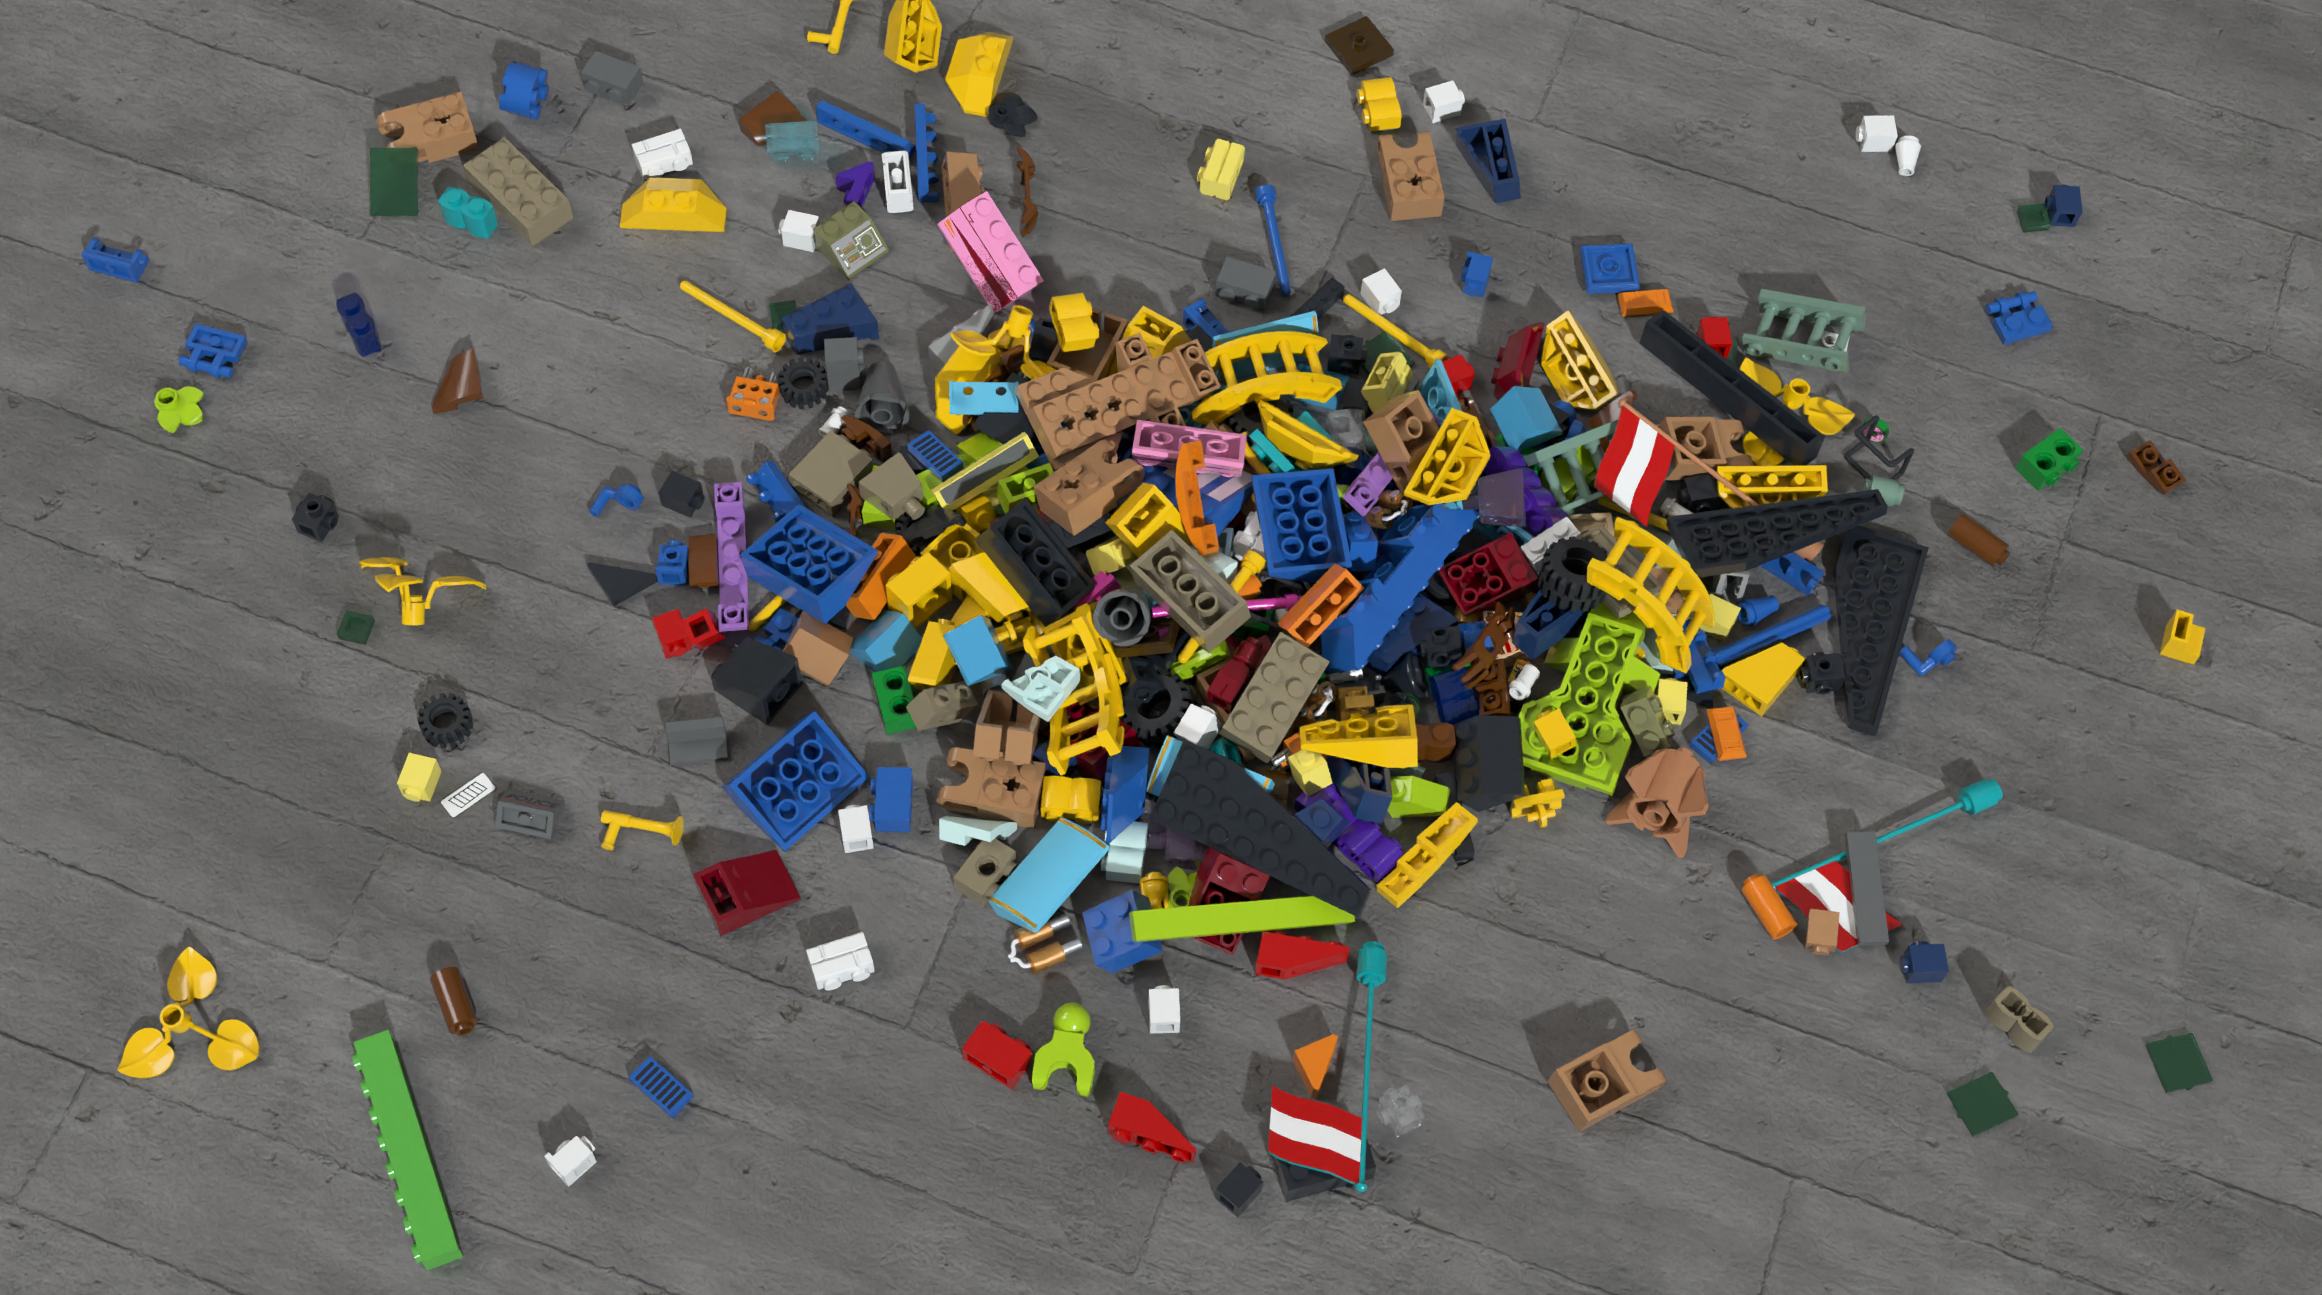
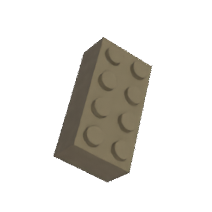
M505 137L463 165L468 184L482 198L489 201L493 205L494 210L532 247L573 219L569 199Z
M1173 530L1168 532L1130 565L1134 581L1208 653L1251 617L1247 602Z
M1280 632L1218 734L1268 763L1330 661Z

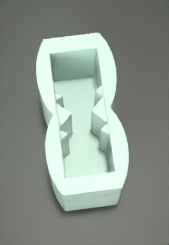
M1134 821L1111 843L1106 842L1105 834V843L1110 845L1108 854L1102 857L1101 871H1106V880L1139 883L1143 873L1148 823Z

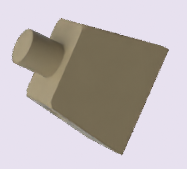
M900 452L859 481L860 496L891 519H896L906 512L915 520L925 511L924 506L919 502L923 498L922 484Z

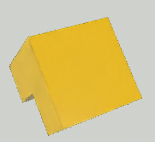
M2178 609L2175 611L2165 627L2160 655L2195 664L2200 656L2205 628L2192 624L2194 614Z

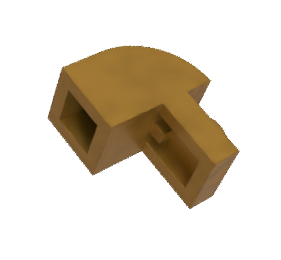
M1367 686L1337 689L1335 701L1336 721L1350 719V714L1358 712L1361 716L1369 714V708L1374 706L1373 695H1367Z

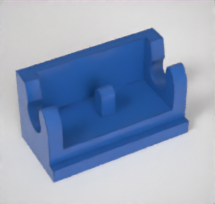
M98 238L91 239L86 250H83L81 254L89 270L136 283L139 281L150 261L147 255H142L143 250L137 249L133 254L107 247L99 243L100 239Z
M1200 299L1183 309V325L1188 330H1192L1199 325L1212 341L1214 336L1234 332L1233 330L1228 331L1215 318L1206 306L1207 302L1204 299Z

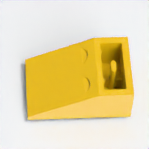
M1145 306L1139 310L1128 324L1122 338L1125 339L1141 333L1152 356L1149 360L1171 352L1175 347L1191 341L1180 325ZM1115 356L1108 376L1118 373L1117 356Z
M1142 483L1105 522L1138 558L1171 530L1188 546L1193 545L1185 531L1180 513L1165 495L1152 484Z

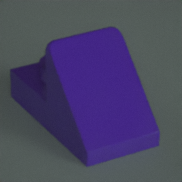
M873 162L863 163L836 175L837 189L846 192L844 204L849 205L855 201L861 208L863 207L875 180Z

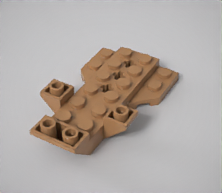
M1138 333L1115 343L1118 373L1095 381L1063 367L1018 385L1014 391L1054 472L1101 440L1109 441L1116 447L1117 451L1122 433L1136 428L1137 420L1186 426L1179 410L1188 407L1221 388L1198 339L1175 347L1171 352L1149 360L1152 356L1141 333ZM1107 404H1112L1114 408L1110 409ZM1084 413H1089L1092 419L1090 417L1086 418ZM1061 423H1066L1069 428H1063Z

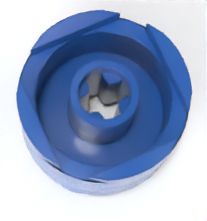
M511 62L506 69L502 81L505 89L504 94L500 93L499 97L500 110L538 120L541 114L540 102L541 100H546L549 94V85H545L548 78V70L520 62Z

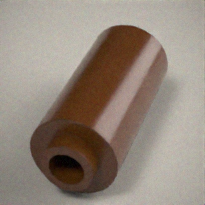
M1964 513L1956 520L1947 534L1948 537L1992 567L1996 564L2001 566L2011 553L2007 550L2009 544Z
M447 967L435 972L430 977V982L449 1032L458 1036L471 1033L477 1025L478 1019L459 969L457 967Z

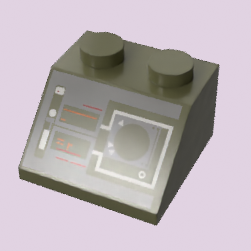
M855 201L813 228L815 247L847 280L889 252L871 217Z

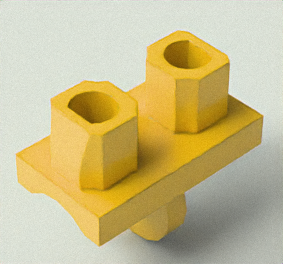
M1026 617L1012 623L1006 621L1003 623V626L995 628L999 640L1007 655L1025 650L1023 639L1032 623L1030 618Z
M1552 779L1538 782L1536 786L1538 794L1534 795L1529 794L1527 785H1525V796L1513 800L1509 810L1511 818L1526 816L1527 822L1536 821L1539 828L1546 827L1547 818L1556 816L1555 809L1562 807L1561 801L1565 798L1563 789L1557 790Z

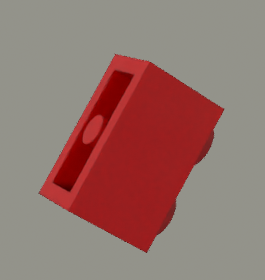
M982 1020L962 1047L963 1059L1013 1090L1033 1062L1031 1048L1023 1040L1018 1038L1013 1040L1005 1035V1030L995 1023L988 1024Z

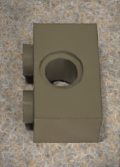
M962 681L924 689L906 708L918 731L960 722L978 704L966 682Z
M996 838L991 842L982 840L953 877L954 889L984 907L990 897L998 890L1003 880L1008 878L1017 868L1016 851ZM990 868L994 870V873L984 875L981 871Z

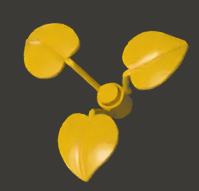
M1014 305L1008 321H1004L1001 329L991 332L988 335V339L974 331L961 330L954 333L950 332L952 339L961 348L980 356L994 355L996 353L994 345L1009 350L1022 344L1024 346V362L1026 364L1021 365V371L1032 380L1056 371L1044 362L1032 361L1029 358L1031 346L1029 344L1031 329L1028 327L1033 312L1024 306Z
M1748 357L1741 364L1740 370L1777 398L1783 394V404L1791 410L1800 408L1803 405V413L1809 415L1808 423L1822 434L1833 435L1838 433L1855 416V413L1833 401L1821 397L1810 398L1808 395L1810 386L1803 379H1793L1789 385L1785 384L1781 389L1780 378L1768 368L1754 363ZM1752 432L1747 433L1744 437L1743 450L1746 455L1752 457L1753 463L1756 466H1778L1785 459Z
M381 557L359 561L361 568L366 566L390 567L396 571V575H375V581L387 592L399 587L402 599L401 624L404 625L425 624V609H430L431 599L438 587L475 584L486 590L484 583L470 577L435 578V581L432 582L426 600L422 601L421 595H410L409 584L423 583V579L402 575L400 566L408 565L406 560L394 557Z
M187 947L177 958L168 977V993L177 1002L167 1005L160 1013V1022L164 1026L162 1031L165 1032V1038L159 1030L154 1028H144L137 1031L129 1039L117 1070L134 1078H151L164 1073L175 1059L174 1050L167 1045L171 1041V1031L183 1033L191 1028L213 1039L208 1047V1057L214 1066L222 1070H235L256 1060L260 1053V1045L254 1031L242 1021L233 1019L223 1021L218 1027L217 1035L192 1022L191 1014L184 1007L192 1005L194 998L203 999L212 993L217 983V972L207 959L193 948Z

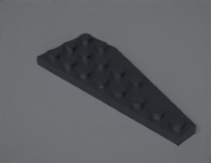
M1874 489L1667 517L1666 526L1681 557L1690 563L1691 568L1698 577H1706L1750 570L1884 516L1887 513L1888 505L1880 491Z
M1857 526L1845 531L1834 569V583L1841 660L1846 677L1844 680L1847 727L1875 737L1880 725L1929 547L1863 526Z
M1188 739L1183 740L1149 819L1356 917L1361 916L1372 890L1353 871L1333 855L1324 844L1312 835V832L1271 796L1239 763Z

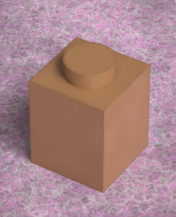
M1817 909L1809 910L1805 949H1811V953L1816 955H1829V952H1835L1840 912Z

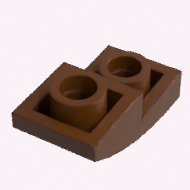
M847 415L841 417V434L848 438L856 448L860 450L866 446L868 451L873 456L877 455L883 463L892 457L891 443L879 431L856 418Z
M2151 440L2125 455L2142 477L2163 495L2186 481L2172 459L2165 461Z
M717 534L689 537L688 561L691 588H707L719 584Z
M1502 659L1494 660L1488 668L1489 674L1475 685L1480 694L1479 715L1510 716V698L1505 664Z

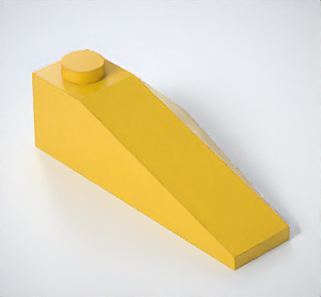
M1413 705L1382 706L1375 708V713L1361 716L1358 712L1350 714V719L1338 722L1330 719L1300 727L1301 749L1386 768L1418 767L1417 732Z

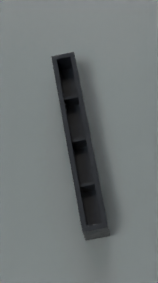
M1661 311L1646 322L1640 345L1735 420H1740L1745 428L1793 466H1806L1817 458L1825 436L1666 311Z

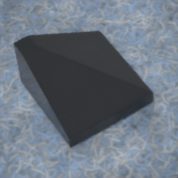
M1684 677V682H1687L1686 699L1706 708H1713V690L1696 694L1690 678Z

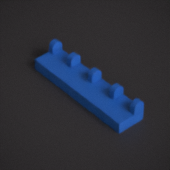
M821 100L816 106L819 124L881 153L907 151L908 159L915 151L916 146L911 144L909 140Z
M925 103L915 104L919 203L937 202L940 199L938 192H929V183H937L939 176L937 173H928V162H936L938 154L936 152H927V142L936 141L937 133L926 131V123H934L936 115L934 113H925Z
M765 461L757 473H751L746 477L747 482L750 485L755 484L761 492L759 499L762 502H768L774 510L773 518L776 522L780 521L798 504L806 508L773 461Z
M1793 552L1760 565V567L1807 596L1810 595L1824 575V571Z
M1686 619L1684 625L1682 626L1683 633L1686 630L1691 619ZM1699 628L1689 645L1691 667L1687 672L1696 694L1723 688L1726 678L1717 666L1715 653L1710 650L1706 642L1705 631Z

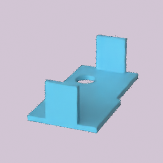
M950 381V414L1018 413L1019 399L1014 389L1019 383ZM966 387H971L974 392L971 395H965L963 390ZM1000 387L1006 389V393L1002 396L996 394V390Z

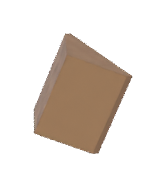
M802 611L783 652L798 658L799 668L802 673L829 686L849 656L853 637L828 623H822L807 612Z

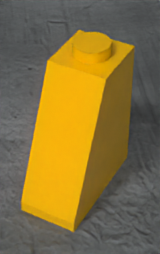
M985 552L953 563L948 568L951 579L995 621L1007 620L1012 623L1024 617L1022 613L1029 606Z
M938 619V623L928 622L908 677V681L920 693L924 689L951 683L955 659L943 635L957 628V626H954L955 622Z
M1784 643L1777 644L1725 667L1722 672L1726 678L1721 689L1762 717L1799 673V668L1802 667L1805 658L1795 648L1788 647Z

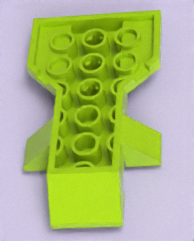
M1603 602L1599 603L1598 607L1590 610L1579 638H1563L1549 648L1544 665L1566 672L1559 689L1550 692V695L1537 701L1532 700L1523 704L1519 714V718H1521L1523 766L1531 768V772L1584 790L1588 787L1613 796L1632 745V740L1616 711L1623 689L1626 693H1632L1647 686H1651L1654 692L1660 678L1659 672L1636 658L1641 641L1644 640L1648 628L1634 612L1619 619ZM1587 696L1592 698L1593 703L1583 705V702L1580 701L1586 700ZM1559 708L1576 736V746L1572 748L1573 755L1563 756L1562 753L1551 759L1534 730V721L1537 720V716L1547 710L1553 712ZM1581 722L1583 729L1575 731L1571 725Z

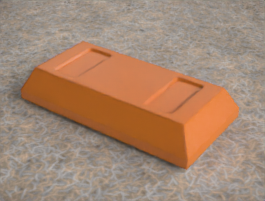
M1669 289L1617 294L1622 317L1658 314L1663 310L1667 313L1674 312Z
M1735 707L1707 709L1718 761L1746 758L1747 755Z

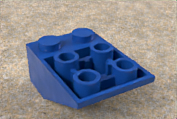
M1122 746L1120 753L1113 755V757L1108 756L1101 830L1107 831L1106 842L1111 843L1145 811L1149 748Z

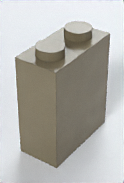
M830 430L788 474L789 482L795 492L833 517L851 497L848 491V484L853 488L857 486L859 489V481L872 472L873 458L866 450H859L853 446L844 435H837Z

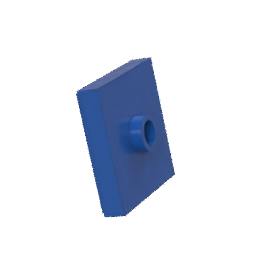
M1633 244L1581 246L1580 256L1586 294L1639 291L1640 285Z

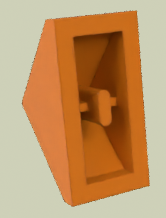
M1332 1034L1294 1051L1293 1062L1313 1099L1317 1100L1337 1046V1035Z

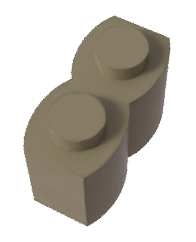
M2007 986L1994 999L1985 1012L1993 1025L2002 1031L2008 1032L2014 1044L2028 1053H2032L2054 1028L2046 1014L2037 1008L2031 1007L2028 999L2020 991L2010 986Z

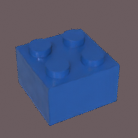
M1130 890L1082 912L1097 967L1115 973L1163 951L1160 940L1133 943L1129 913L1132 911L1151 910L1148 897Z

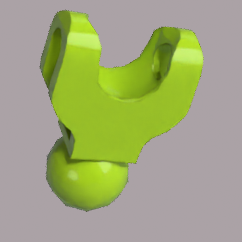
M1075 1002L1065 1003L1055 1012L1053 1017V1026L1055 1028L1053 1039L1048 1044L1042 1046L1035 1054L1032 1074L1033 1089L1044 1090L1047 1087L1051 1073L1057 1069L1066 1068L1073 1071L1077 1077V1094L1085 1097L1090 1095L1095 1074V1062L1091 1053L1084 1046V1035L1090 1028L1091 1017L1088 1010L1082 1005Z

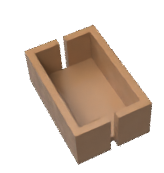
M1092 307V316L1090 317L1093 323H1097L1099 329V338L1096 339L1094 348L1062 352L1059 343H1057L1047 365L1055 370L1065 367L1095 381L1108 377L1116 356L1115 343L1122 340L1128 326V320L1106 312L1103 331L1101 330L1102 310Z
M988 690L976 723L973 756L980 757L986 761L999 760V757L1014 765L1030 764L1041 731L1042 718L1018 702L1016 722H1012L1013 698L1006 692Z

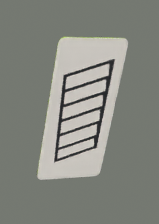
M481 773L443 799L441 804L452 817H455L495 790V786L484 773Z

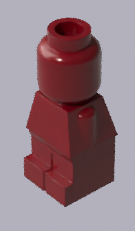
M1248 637L1246 641L1240 642L1232 655V659L1219 669L1218 674L1207 690V701L1230 713L1232 712L1251 677L1249 671L1255 668L1262 656L1261 648L1263 645L1260 641L1253 637Z

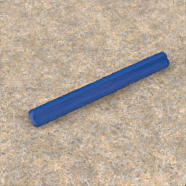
M1824 605L1818 606L1713 651L1716 655L1717 666L1721 667L1831 618L1829 607Z

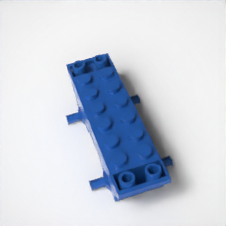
M1422 504L1406 508L1407 512L1404 515H1399L1393 523L1377 529V535L1381 538L1377 549L1382 554L1376 561L1375 570H1369L1362 580L1358 581L1364 587L1362 592L1321 633L1322 657L1330 661L1324 670L1326 675L1352 670L1358 671L1368 663V657L1383 644V638L1387 632L1397 626L1399 623L1398 618L1414 604L1413 599L1428 586L1429 579L1433 573L1443 567L1444 559L1459 546L1458 541L1473 528V522L1479 516L1477 510L1444 509L1441 504Z

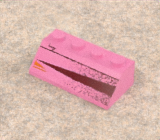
M987 191L967 202L937 224L987 304L993 306L994 314L1036 289L1044 281Z
M1137 420L1132 459L1144 466L1156 465L1176 470L1181 445L1201 440L1206 468L1196 470L1197 473L1207 472L1221 474L1224 477H1241L1247 435Z

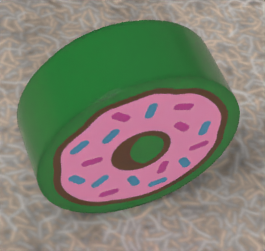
M1879 419L1870 442L1883 443L1890 432L1886 422ZM1870 426L1861 432L1864 437H1866Z

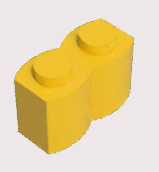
M1392 77L1361 81V89H1357L1358 104H1363V123L1368 124L1370 131L1400 128L1401 109L1396 97Z
M1083 293L1052 297L1049 311L1062 352L1094 348L1095 341L1099 338V329L1097 323H1093L1090 317L1092 316L1090 301H1086Z
M1045 776L1041 800V817L1051 822H1057L1063 817L1065 819H1073L1079 824H1090L1092 821H1098L1101 781L1091 778L1072 779L1063 776Z

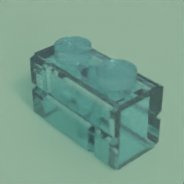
M817 121L765 124L767 154L769 158L774 157L775 162L789 161V156H799L800 160L815 159V154H820Z

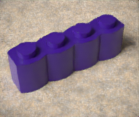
M1492 446L1489 449L1490 459L1484 468L1485 472L1491 478L1496 479L1498 489L1506 498L1511 500L1512 506H1514L1516 500V513L1526 520L1533 536H1538L1565 517L1569 518L1565 511L1557 507L1553 495L1541 486L1537 474L1532 469L1526 467L1524 457L1517 449L1501 446Z
M1333 783L1309 797L1303 792L1295 800L1294 809L1297 812L1320 799L1331 802L1351 821L1332 844L1346 858L1356 864L1368 878L1378 884L1397 866V860L1403 856L1401 845L1394 838H1388L1383 835L1381 828L1376 822H1366L1354 818L1344 798L1339 796V791Z

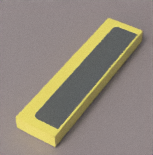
M1023 432L931 489L941 508L953 511L998 483L999 480L1006 478L1038 458L1039 455L1028 435Z

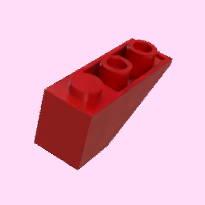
M1278 930L1263 931L1255 975L1285 980L1346 963L1350 947L1344 946L1337 941H1328L1327 943L1315 941L1314 938L1309 936H1287L1284 932Z
M1123 1092L1119 1093L1108 1123V1134L1112 1135L1114 1140L1124 1144H1128L1129 1141L1139 1144L1143 1150L1150 1153H1158L1160 1151L1169 1154L1171 1159L1180 1163H1186L1187 1161L1194 1163L1196 1148L1149 1101Z

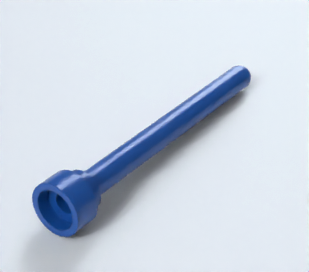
M1262 185L1255 190L1256 201L1264 209L1281 293L1284 296H1288L1291 293V287L1273 207L1277 199L1276 191L1272 185Z

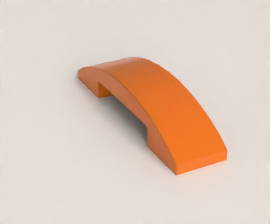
M1198 440L1181 445L1176 465L1175 486L1178 509L1185 531L1200 555H1207L1220 550L1215 523L1205 524L1196 470L1206 468L1202 442Z

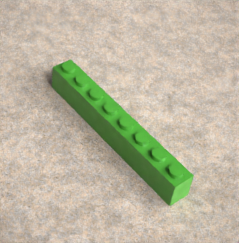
M388 1029L353 1042L356 1053L352 1054V1059L356 1070H362L365 1078L360 1081V1085L365 1098L370 1097L373 1104L372 1107L368 1108L374 1125L379 1124L381 1133L377 1135L378 1143L382 1152L387 1151L390 1161L385 1162L390 1179L396 1178L398 1184L394 1194L399 1207L404 1206L407 1216L403 1217L402 1220L407 1234H413L416 1244L411 1245V1249L416 1262H422L428 1271L464 1257L392 1034Z

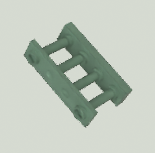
M1761 289L1758 298L1760 313L1763 314L1756 335L1743 334L1744 354L1848 373V352H1845L1844 349L1852 330L1863 332L1866 325L1865 307ZM1774 316L1789 318L1781 340L1766 337ZM1800 321L1815 323L1807 344L1792 342ZM1826 325L1841 328L1833 349L1818 347Z
M1618 420L1524 456L1528 467L1538 463L1539 468H1543L1558 508L1565 511L1568 516L1575 513L1573 508L1604 496L1600 491L1591 494L1576 453H1578L1576 448L1584 445L1585 449H1589L1598 471L1599 464L1603 458L1599 444H1601L1599 438L1607 436L1608 440H1612ZM1561 454L1562 459H1566L1581 499L1571 503L1567 502L1552 464L1555 462L1553 457Z

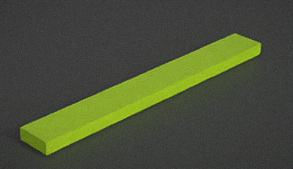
M1314 896L1140 910L1129 913L1133 943L1355 922L1354 915Z

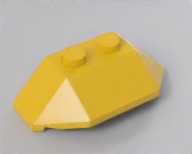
M896 0L888 18L884 55L894 63L915 73L935 68L938 64L942 24L930 0Z
M985 32L957 41L945 82L964 113L988 117L989 108L993 106L1009 55L1013 36Z
M649 178L622 204L620 228L724 232L727 209L702 179Z
M1570 311L1565 312L1546 326L1545 334L1547 335L1543 346L1541 366L1562 401L1570 403L1574 408L1598 410L1619 396L1617 381L1592 339Z
M994 345L993 347L996 349L994 355L980 356L958 346L935 377L936 418L954 435L961 432L965 426L962 423L963 414H950V381L984 382L1001 361L1000 355L1007 351L1005 348ZM966 387L963 390L965 395H971L974 392L971 387Z
M1262 400L1258 403L1266 438L1286 459L1288 455L1297 459L1295 464L1306 471L1311 470V468L1321 470L1357 460L1359 455L1277 407Z
M1451 408L1405 489V496L1427 505L1467 500L1490 459V452L1477 417Z
M1826 465L1717 467L1718 474L1759 505L1821 497L1828 492ZM1717 480L1718 495L1730 508L1751 506Z

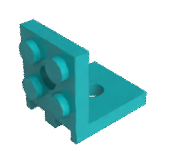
M1307 411L1297 418V420L1335 441ZM1258 429L1249 435L1253 443L1251 446L1252 451L1266 467L1269 466L1273 473L1306 471L1295 464L1297 459L1288 455L1286 459Z

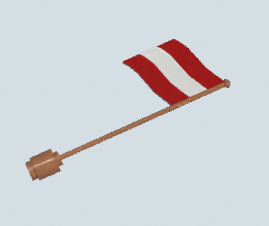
M1627 399L1619 400L1618 406L1621 408L1615 433L1599 464L1594 487L1637 521L1647 527L1652 504L1667 475L1674 447L1751 506L1759 505L1626 403ZM1819 541L1794 551V553L1803 559L1806 558L1812 561L1824 544Z

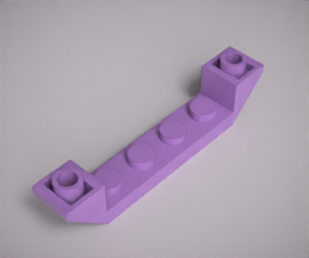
M1429 409L1437 426H1439L1442 421ZM1379 451L1342 494V497L1363 517L1377 502L1379 494L1393 478Z
M742 482L714 484V496L718 526L719 632L748 630L750 619L748 576L740 556L747 549Z

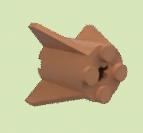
M1687 748L1656 750L1652 756L1628 770L1625 778L1633 790L1609 812L1605 822L1607 825L1633 823L1641 831L1647 828L1653 831L1651 836L1665 838L1678 858H1684L1688 847L1690 816L1705 815L1709 807L1705 786L1706 773L1699 762L1693 758V753Z

